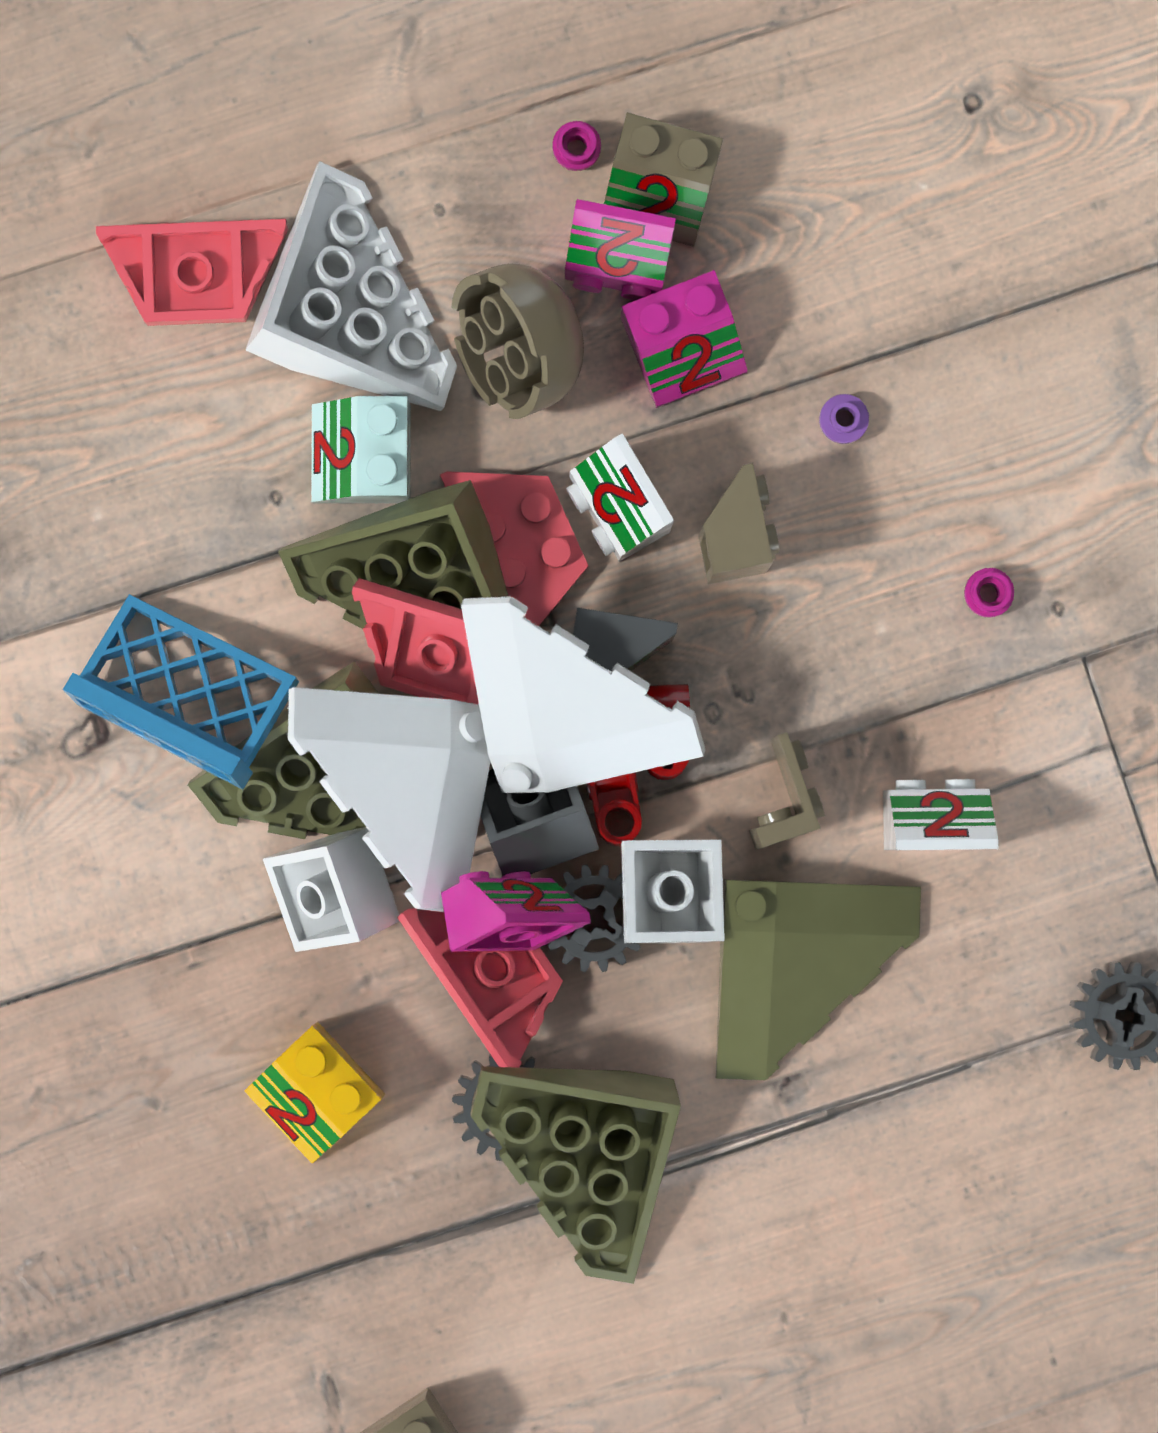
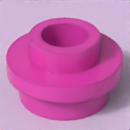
M572 121L564 124L557 130L553 138L552 149L554 157L562 167L571 171H583L590 168L596 163L601 153V139L598 132L590 124L582 121ZM574 140H580L586 145V150L582 154L574 155L567 148L569 143Z
M984 568L978 570L966 582L964 588L966 604L971 611L979 616L987 618L999 616L1007 611L1013 602V583L1008 575L999 569ZM989 584L996 589L997 597L993 602H986L981 598L980 589L983 585Z

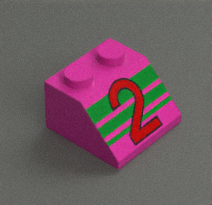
M576 199L565 265V280L573 281L574 288L591 293L602 292V287L622 291L621 296L632 301L661 291L663 289L676 218Z
M715 270L621 307V321L656 408L748 372L734 318Z
M486 871L471 872L460 876V883L441 892L450 952L535 950L591 923L589 912L552 878H531L530 872H514L506 874L501 878H490L489 872Z

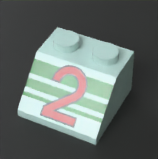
M355 396L312 404V504L400 503L411 498V405L407 396Z

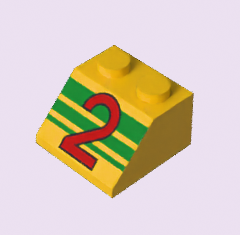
M319 1022L312 1025L244 1090L311 1163L315 1162L345 1135L385 1095L380 1087Z

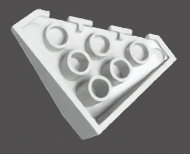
M319 161L259 309L246 351L296 372L383 396H407L409 403L441 411L445 406L457 364L449 349L440 353L428 329V326L432 325L434 319L418 287L410 291L407 288L397 268V265L401 264L404 259L387 226L378 230L366 206L373 198L365 182Z
M513 597L463 599L461 608L488 756L502 793L552 792L704 756L706 749L695 712L677 701L673 708L670 709L648 696L646 693L650 683L618 663L610 671L586 656L589 645L558 625H555L551 633L530 622L524 617L528 607Z
M297 687L289 689V742L299 755L306 754L308 751L311 752L327 774L319 782L342 812L353 808L370 831L362 839L383 867L389 868L395 864L410 884L411 888L404 895L414 908L444 912L441 892L460 883V876L470 873L491 762L488 756L479 705L451 699Z

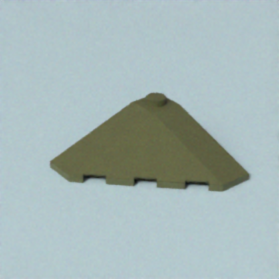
M471 480L423 493L287 545L278 551L298 596L313 604L321 596L346 609L342 619L361 629L367 623L360 601H354L352 595V588L359 578L462 609L461 604L464 598L508 597L490 526Z
M355 661L312 688L379 694ZM288 707L281 712L249 768L253 774L243 790L205 770L188 783L189 788L217 823L237 826L239 818L269 823L268 833L306 839L308 831L333 835L366 827L353 808L342 812L319 782L327 774L311 752L308 751L306 754L299 755L289 742ZM249 737L235 747L242 750Z
M723 879L725 941H720L716 1079L767 1080L780 1067L777 1063L799 1042L804 1045L831 1020L828 1015L850 994L853 997L859 994L882 972L879 967L901 946L907 949L920 936L921 887Z
M481 1066L470 1112L471 1118L481 1131L489 1128L502 1146V1149L499 1150L500 1158L520 1185L528 1182L540 1199V1202L537 1204L538 1211L558 1238L565 1234L578 1252L574 1256L575 1262L585 1276L634 1284L681 1108L674 1079L625 1070Z

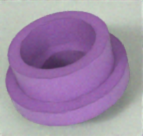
M839 394L833 396L824 404L820 412L819 423L822 432L828 439L839 444H849L858 440L865 433L869 424V413L865 404L859 398L849 394ZM840 410L849 411L853 415V424L847 427L839 425L836 421V413Z

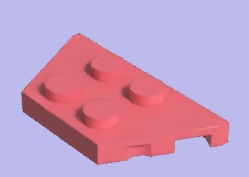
M286 219L96 226V234L100 242L103 244L147 326L246 322L288 232Z
M449 471L440 474L445 487L471 480L490 526L508 597H513L526 605L528 609L524 617L539 627L588 569V563L549 476Z
M359 578L352 588V595L354 601H360L367 623L363 631L368 647L371 648L375 655L374 666L380 685L417 697L451 699L479 705L462 609Z
M415 908L402 912L397 917L497 1065L499 1067H520L522 1063L520 1060L531 1038L537 1034L544 1020V1013L549 1003L554 1000L563 982L541 948L529 951L450 952L444 912L417 910Z

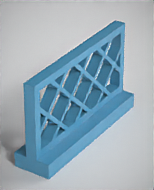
M129 594L80 676L72 673L62 690L78 706L243 790L253 774L249 768L289 700V689L297 687L299 681L295 676ZM138 612L150 618L154 634L129 642L126 628L135 613ZM160 624H162V625H164V626H166V627H168V628H170V629H169V630L162 631ZM182 636L192 639L196 655L170 663L165 642ZM120 640L121 645L116 646L118 641ZM157 645L162 666L137 674L132 652ZM202 645L212 650L203 652ZM124 655L129 674L128 677L110 683L97 677L106 661ZM223 657L234 660L238 676L211 684L206 663ZM199 665L204 687L178 695L173 673ZM243 665L254 671L245 673ZM165 676L170 698L151 704L144 701L140 684ZM267 677L280 683L272 700L253 705L248 683ZM241 686L246 708L220 716L214 694ZM132 687L134 695L124 691L123 689ZM207 697L212 719L194 725L185 722L181 705ZM173 708L175 716L167 713L164 710ZM263 714L258 722L256 715ZM249 718L252 734L243 749L240 750L227 743L223 726ZM215 729L217 737L207 733V731Z

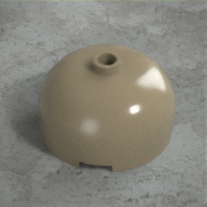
M522 264L494 266L470 275L458 284L453 295L451 308L459 311L462 335L455 337L454 341L464 370L482 399L489 406L496 403L509 411V418L521 419L548 408L564 398L572 389L580 374L584 355L581 324L576 310L564 290L547 274ZM504 346V355L492 359L486 364L484 353Z

